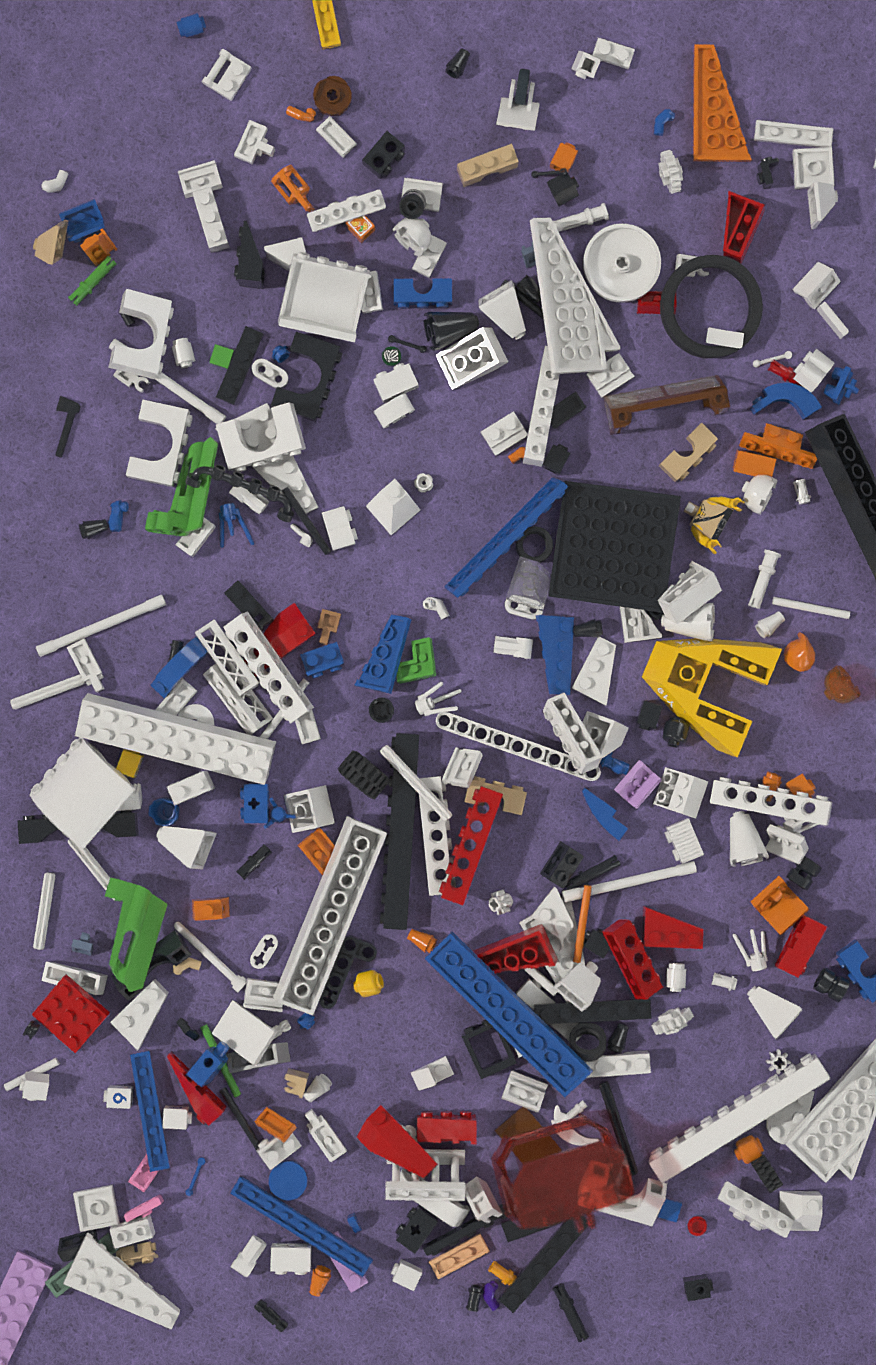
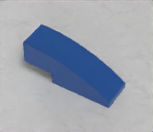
M583 788L582 794L591 813L609 834L620 841L628 828L613 818L617 810L586 788Z

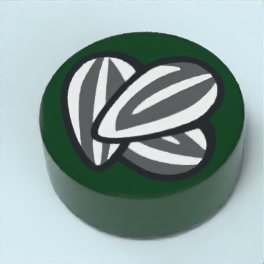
M394 346L387 347L382 353V360L387 366H396L401 361V352Z

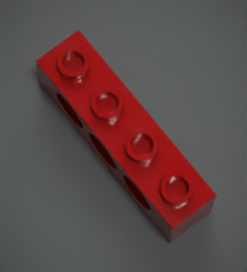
M619 919L602 931L635 999L647 1000L663 988L660 977L652 966V960L647 955L644 944L639 939L635 926L630 920Z

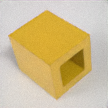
M123 749L116 769L124 775L136 778L144 756L140 755L139 752Z

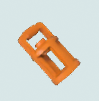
M293 165L284 167L272 178L271 183L289 205L300 203L309 213L315 210L306 197L310 187ZM292 174L302 184L301 187L298 188L291 180L290 176ZM282 182L291 191L290 197L281 188L280 184Z

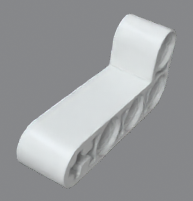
M402 1168L400 1182H412V1172ZM420 1177V1182H426ZM414 1200L453 1227L461 1226L470 1211V1207L467 1205L463 1206L459 1203L460 1201Z

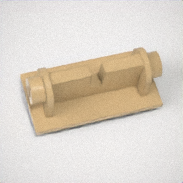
M151 1241L137 1244L138 1252H135L133 1245L120 1248L116 1252L117 1257L121 1258L129 1267H133L136 1262L142 1261L143 1264L153 1262L154 1258H159L153 1252L156 1250L155 1242L151 1243Z

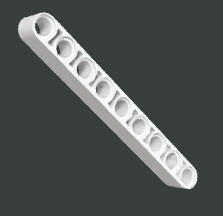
M448 712L439 713L436 717V725L451 733L588 781H595L600 776L601 771L599 767L595 768L596 775L593 778H589L586 772L580 774L578 769L570 771L568 763L572 759L568 754ZM447 715L450 718L449 725L441 726L439 724V717ZM463 721L468 724V730L465 733L457 730L459 722ZM478 728L486 730L487 734L484 739L476 737L475 733ZM498 734L503 735L505 738V742L501 746L494 743V737ZM515 741H520L523 744V749L520 752H515L512 748V744ZM534 747L540 748L542 752L541 756L537 759L531 756V750ZM557 754L560 761L557 765L550 763V755Z

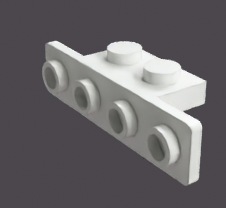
M376 190L358 197H349L346 201L340 203H331L328 207L308 213L307 217L312 232H317L386 208L381 190Z
M729 1182L724 1183L718 1196V1200L730 1206L729 1211L734 1213L733 1216L741 1221L745 1219L756 1230L770 1229L785 1238L788 1236L794 1220Z

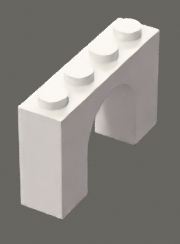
M130 289L125 290L119 313L138 317L146 321L152 328L154 340L153 344L146 349H134L115 344L111 352L108 368L151 379L161 374L163 363L160 362L161 355L164 356L167 346L164 344L165 337H168L170 326H167L168 319L172 318L174 308H171V300Z
M142 400L138 419L167 428L172 435L173 444L169 454L161 460L149 461L130 457L126 476L132 479L174 487V483L179 481L180 472H177L178 465L183 463L184 453H181L183 445L186 446L188 441V434L185 433L187 426H191L192 415H190L188 409Z
M289 402L271 408L277 435L273 445L262 452H255L246 445L239 420L233 419L216 424L228 470L242 472L246 470L247 466L259 467L265 465L264 461L270 459L272 462L283 459L284 455L296 456L301 454V450L306 449L293 403Z
M591 1161L579 1190L577 1205L653 1226L665 1201L667 1183H661L660 1181L648 1178L642 1192L638 1195L620 1196L611 1192L606 1187L610 1167Z

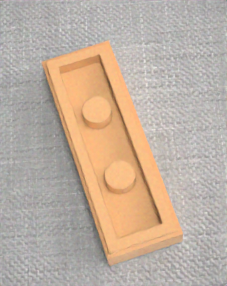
M480 1233L431 1259L429 1263L437 1278L440 1279L490 1252Z

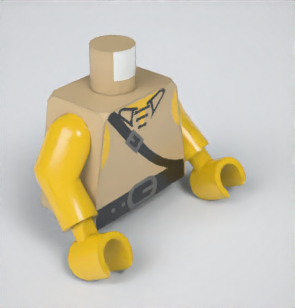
M709 497L706 500L704 499L699 507L688 502L683 512L693 516L689 525L696 541L709 548L713 554H716L717 552L713 548L715 546L722 547L717 540L733 512L731 508L740 512L742 509L737 507V504L745 502L740 498Z

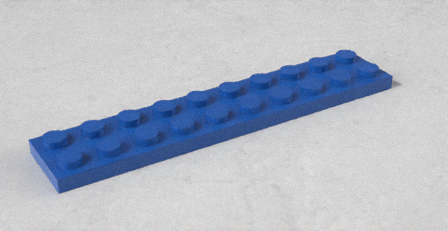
M453 931L425 957V960L564 1097L592 1073L593 1070Z

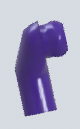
M494 1280L486 1283L483 1290V1298L492 1311L500 1306L494 1297L495 1290L498 1289V1284Z

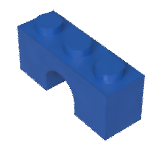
M432 278V289L426 294H420L415 291L413 279H394V305H398L400 309H407L409 305H417V308L420 309L429 308V305H436L437 308L441 309L448 308V305H452V278Z
M853 940L836 952L838 956L836 961L842 969L846 967L849 972L847 976L854 985L857 983L861 990L858 992L865 1001L868 999L873 1003L876 1001V972L868 977L861 974L860 966L869 956L859 942Z

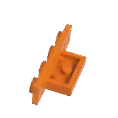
M768 423L764 427L762 437L744 432L739 443L740 447L810 469H813L817 461L814 453L800 449L803 434Z

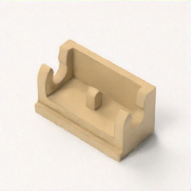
M288 1068L285 1079L291 1082H287L289 1087H285V1091L303 1098L309 1073Z

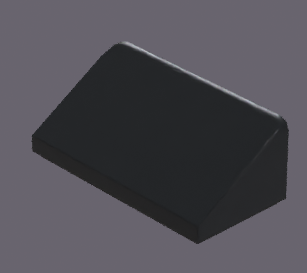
M88 1230L60 1238L57 1254L61 1260L67 1262L75 1259L87 1232L98 1243L97 1230Z

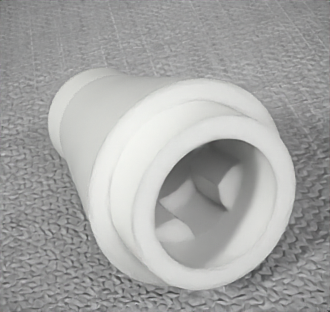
M778 611L769 617L759 620L755 628L761 637H770L781 623L785 621V618Z
M324 1074L316 1076L304 1093L305 1099L312 1103L316 1098L329 1091L332 1085L330 1079Z

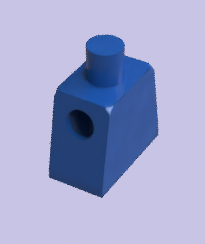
M220 1041L216 1047L208 1048L186 1075L200 1087L211 1083L228 1061V1057L225 1054L230 1047L225 1042Z

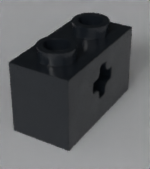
M420 1205L416 1209L412 1207L406 1216L409 1219L405 1225L401 1223L395 1232L397 1234L396 1241L414 1254H416L438 1222L436 1216ZM418 1224V1225H419V1231H418V1230H415V1231L413 1232V1231H412V1226L415 1227V1226Z

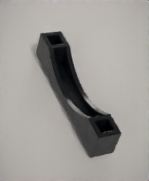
M123 810L119 814H113L101 829L111 833L116 838L138 836L137 812L132 813V810ZM35 815L23 816V820L17 821L19 844L40 843L59 829L45 815H42V819H35Z

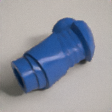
M118 500L110 505L112 510L108 524L111 532L122 531L123 512L129 510L127 502Z
M613 752L601 759L600 765L602 768L605 766L618 775H627L629 764L611 758Z

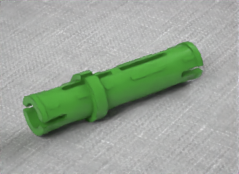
M107 256L84 282L81 281L79 283L80 286L68 297L69 300L72 302L77 297L73 303L78 306L87 294L90 295L93 292L92 289L117 265L116 262L113 260L107 266L112 259Z

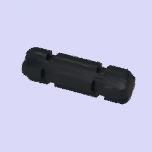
M259 1300L254 1308L259 1313L262 1312V1316L272 1325L275 1324V1328L279 1332H283L287 1328L288 1323L284 1319L281 1320V1316L270 1306L267 1307V1303L264 1300Z

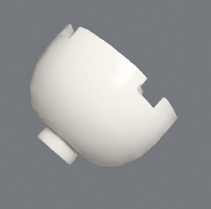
M404 218L393 228V231H397L395 237L400 244L407 250L411 247L416 251L414 253L416 256H421L431 243L430 226L424 219Z
M757 475L750 482L746 481L742 488V491L745 492L743 498L745 505L753 512L761 515L772 496L771 489L776 487L777 479L768 475Z

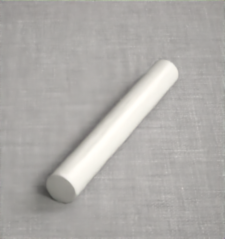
M54 1058L29 1072L44 1073L60 1065L57 1058ZM25 1074L4 1084L6 1091L19 1086L21 1078L25 1079Z

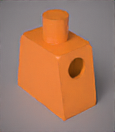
M229 897L192 899L193 919L199 921L230 917Z

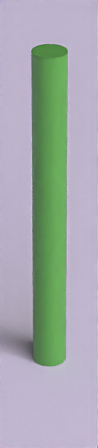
M208 1025L200 1027L209 1047H216L217 1043ZM225 1063L221 1071L235 1098L241 1095V1092Z

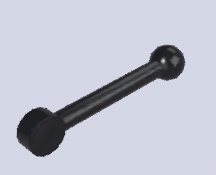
M562 168L557 171H533L531 176L533 178L557 174L564 176L567 174V170Z
M394 335L388 337L390 343L396 342L417 349L421 353L427 351L426 346H418L396 339Z

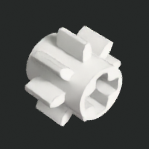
M504 890L491 893L492 898L489 900V907L492 911H497V915L511 911L509 907L512 906L513 900L510 894L505 893Z
M777 1049L776 1054L769 1052L771 1058L766 1060L767 1063L771 1064L769 1070L773 1071L776 1069L778 1075H780L781 1070L786 1068L787 1064H791L789 1060H786L788 1054L784 1053L781 1055L779 1049ZM778 1058L783 1061V1063H779V1066L774 1063V1061H778Z

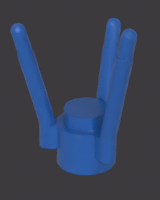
M234 503L221 505L220 513H218L220 519V547H224V521L228 522L230 535L234 536L232 521L236 520V516L250 544L254 545V541L241 517L239 508L236 509Z
M270 797V802L273 806L270 813L271 820L264 825V829H267L275 822L284 821L285 818L295 819L296 815L286 814V811L278 807L275 800Z

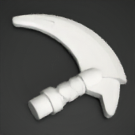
M583 1100L579 1104L577 1103L567 1114L562 1113L559 1106L556 1105L554 1120H551L555 1131L562 1139L579 1146L591 1145L599 1141L598 1138H587L578 1134L570 1125L569 1121L588 1107Z

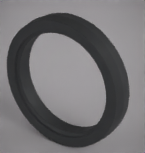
M704 255L683 263L669 277L661 295L660 315L666 333L680 349L696 357L721 358L731 355L741 348L721 345L707 346L690 339L681 330L675 318L674 298L678 286L688 274L702 268H717L734 276L744 288L748 299V317L744 328L740 332L744 333L742 348L751 340L759 327L763 311L762 295L755 278L742 264L726 256Z

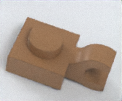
M322 609L317 627L322 629L320 644L327 645L330 632L337 633L341 618L340 613Z

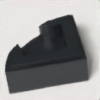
M180 1018L176 1022L183 1033L195 1042L200 1038L199 1033L195 1029L193 1030L185 1019Z

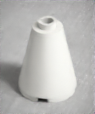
M713 603L703 604L700 609L691 613L684 621L678 624L673 623L665 615H662L661 625L665 626L666 631L704 641H713V623H715Z
M744 811L733 813V817L730 818L731 866L736 867V863L741 862V866L763 861L762 857L768 859V852L750 815L745 814Z

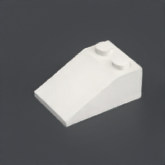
M488 327L480 328L436 355L452 390L493 372L508 363L493 329Z

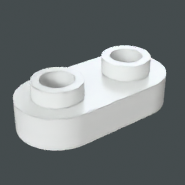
M258 359L253 363L252 372L258 379L274 388H284L287 385L288 375L283 369L266 359ZM264 366L266 368L265 372L260 373L258 371L259 367ZM277 376L282 377V381L279 383L275 381Z
M511 595L505 601L506 611L516 616L534 620L536 619L535 615H542L543 613L542 604L534 599ZM513 601L518 603V607L515 609L511 607V602ZM531 606L537 608L536 613L533 614L529 611Z

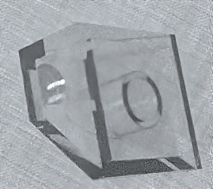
M520 556L506 600L543 611L549 593L551 574L539 562Z

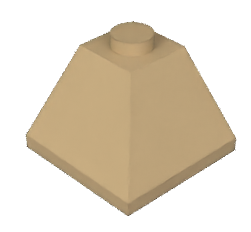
M63 220L35 239L33 249L36 250V257L51 265L62 259L68 220Z

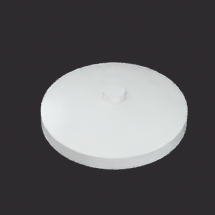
M614 224L600 230L588 243L583 258V270L590 287L601 297L614 302H630L644 296L656 283L661 269L660 251L654 239L643 229L630 224Z

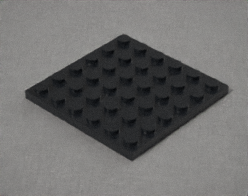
M565 481L564 483L568 487L564 490L565 494L562 496L548 597L663 613L658 600L668 589L681 496Z

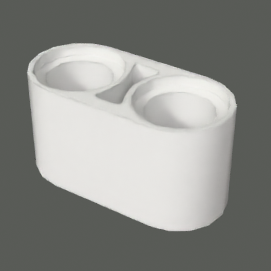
M403 393L377 408L374 413L385 429L389 427L388 424L396 423L406 417L405 414H411L415 409L407 395Z

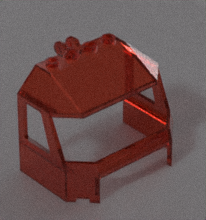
M579 1113V1117L508 1137L504 1134L498 1149L491 1158L505 1215L521 1229L548 1226L574 1218L578 1232H583L584 1227L580 1218L581 1215L586 1214L588 1226L593 1229L596 1226L592 1212L620 1204L635 1195L626 1156L607 1128ZM587 1124L599 1130L602 1141L526 1162L523 1164L513 1184L511 1183L505 1162L514 1146Z

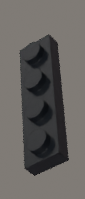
M245 326L216 395L217 399L235 405L263 338V333Z

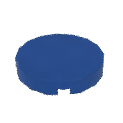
M285 1160L272 1169L269 1175V1186L276 1197L282 1200H293L304 1193L308 1177L305 1169L295 1161Z

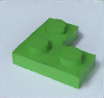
M430 637L411 641L413 660L400 662L397 671L398 683L401 684L436 676L433 644Z

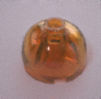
M836 665L827 672L824 678L826 689L824 694L830 701L834 699L837 703L845 704L861 696L858 686L854 687L850 680L852 679L842 666Z

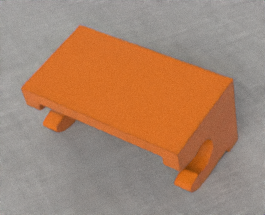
M737 449L733 472L751 476L768 475L772 477L776 458Z

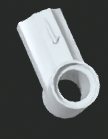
M233 487L229 491L232 496L236 497L241 503L244 502L259 515L269 504V501L262 495L252 494L242 487Z
M495 636L493 653L531 659L533 640Z
M252 1235L243 1251L239 1252L236 1260L233 1261L230 1267L247 1278L267 1244L259 1237Z

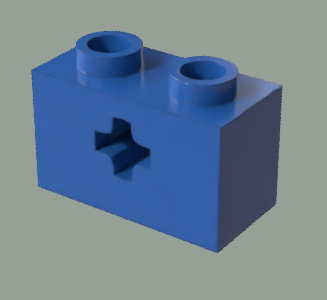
M244 784V788L240 790V798L244 800V807H241L240 811L241 819H244V823H268L269 784ZM253 798H256V801L260 803L256 806V809H253V805L249 804L250 801H253Z

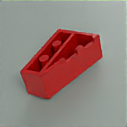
M803 915L795 923L774 966L797 978L803 975L807 968V962L813 956L816 946L826 931L827 926Z

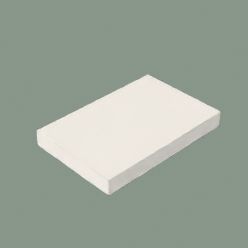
M232 1000L212 1034L225 1042L251 1064L257 1066L277 1032L239 1003Z

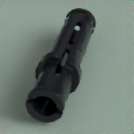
M613 855L584 872H578V875L572 877L565 887L569 890L582 885H588V882L621 866L619 860L616 861V855Z
M560 1283V1287L556 1285L552 1289L560 1303V1309L564 1311L577 1337V1341L582 1342V1338L583 1340L588 1339L589 1334L573 1305V1298L569 1297L564 1283Z

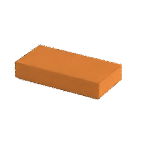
M268 1107L254 1121L256 1125L284 1143L297 1128L295 1124Z

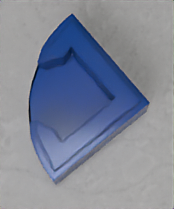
M355 1212L349 1214L347 1221L350 1227L353 1228V1232L362 1231Z

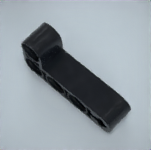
M353 935L344 938L319 999V1003L323 1008L330 1009L335 1006L355 957L367 962L375 959L377 948L373 943ZM353 940L356 943V947L349 950L345 947V942ZM371 947L374 950L373 956L366 957L363 954V949ZM346 958L348 966L345 968L340 967L337 963L338 959ZM338 976L341 979V983L338 986L332 985L330 982L331 977ZM329 990H334L331 996L333 1002L330 1001L326 1004L323 996L327 997Z

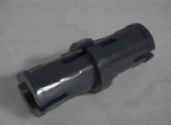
M263 844L252 856L248 857V860L236 872L245 880L256 868L261 866L260 864L272 851Z

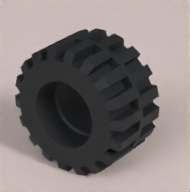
M354 750L350 752L337 768L343 777L371 799H376L390 782L389 778L381 770Z

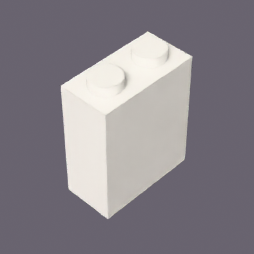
M202 771L167 786L174 805H177L215 789L209 772Z

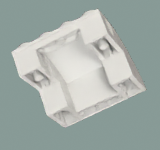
M79 737L78 740L76 739L71 743L70 749L58 758L57 764L52 769L46 771L43 780L33 786L29 795L37 807L56 827L80 848L84 849L134 792L135 788L125 775L106 761L97 748L84 738Z

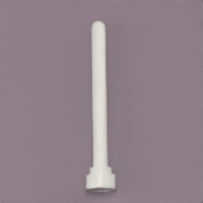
M180 922L174 924V928L231 981L232 988L237 993L246 985V978L234 974Z

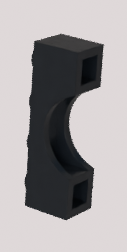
M175 930L156 943L146 978L155 967L165 963L177 966L192 955L184 939ZM114 974L111 975L117 990L128 1001L144 990L143 985L142 989L130 992L125 984L121 983Z

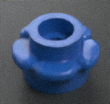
M278 345L272 351V358L277 360L278 363L284 362L290 356L288 346Z
M304 1013L297 1020V1023L300 1025L299 1028H311L315 1023L314 1014Z

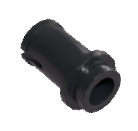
M172 640V643L169 644L171 649L168 662L184 647V642Z
M473 1284L471 1288H468L469 1298L466 1308L469 1311L477 1312L483 1291L481 1286Z

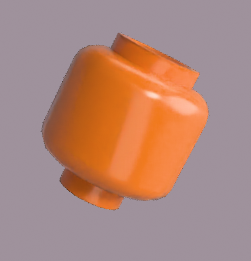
M752 1135L736 1141L737 1149L733 1150L738 1161L742 1160L745 1164L762 1156V1152H764L758 1137L754 1138Z

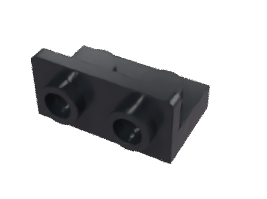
M560 841L540 874L563 889L584 856Z

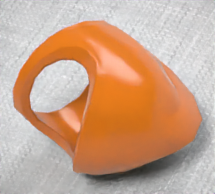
M799 632V638L791 641L786 646L783 657L785 662L794 670L804 672L813 666L815 651L807 636Z

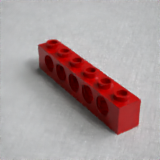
M483 786L475 789L472 800H475L473 808L469 807L465 816L468 819L467 825H462L459 837H462L460 844H455L452 855L455 856L453 864L449 862L445 874H448L446 882L442 881L439 892L442 893L441 898L464 905L501 802L502 793ZM481 802H486L489 805V810L486 813L478 811V805ZM474 821L482 823V829L478 832L471 829V824ZM472 839L475 841L476 846L473 850H467L464 847L466 840ZM461 858H466L469 861V865L465 869L458 866V860ZM455 876L462 879V885L459 887H454L451 884V880Z

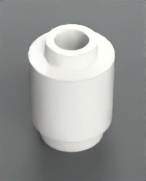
M188 338L174 340L172 342V350L176 365L181 366V368L192 366L195 358L191 342H188Z
M669 963L666 974V987H669L670 991L681 992L682 988H686L685 964Z

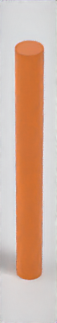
M584 885L573 957V962L581 963L592 890L591 885Z

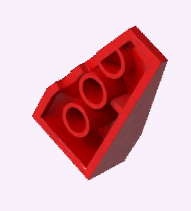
M295 603L280 612L263 633L280 659L317 635ZM254 648V655L259 657V651ZM267 664L264 666L265 670L269 668Z
M171 1051L167 1058L197 1114L196 1118L202 1124L207 1123L210 1125L225 1111L227 1105L206 1085L200 1087L186 1075L190 1069Z
M382 1105L366 1119L357 1135L359 1141L370 1152L403 1167L423 1179L438 1165Z

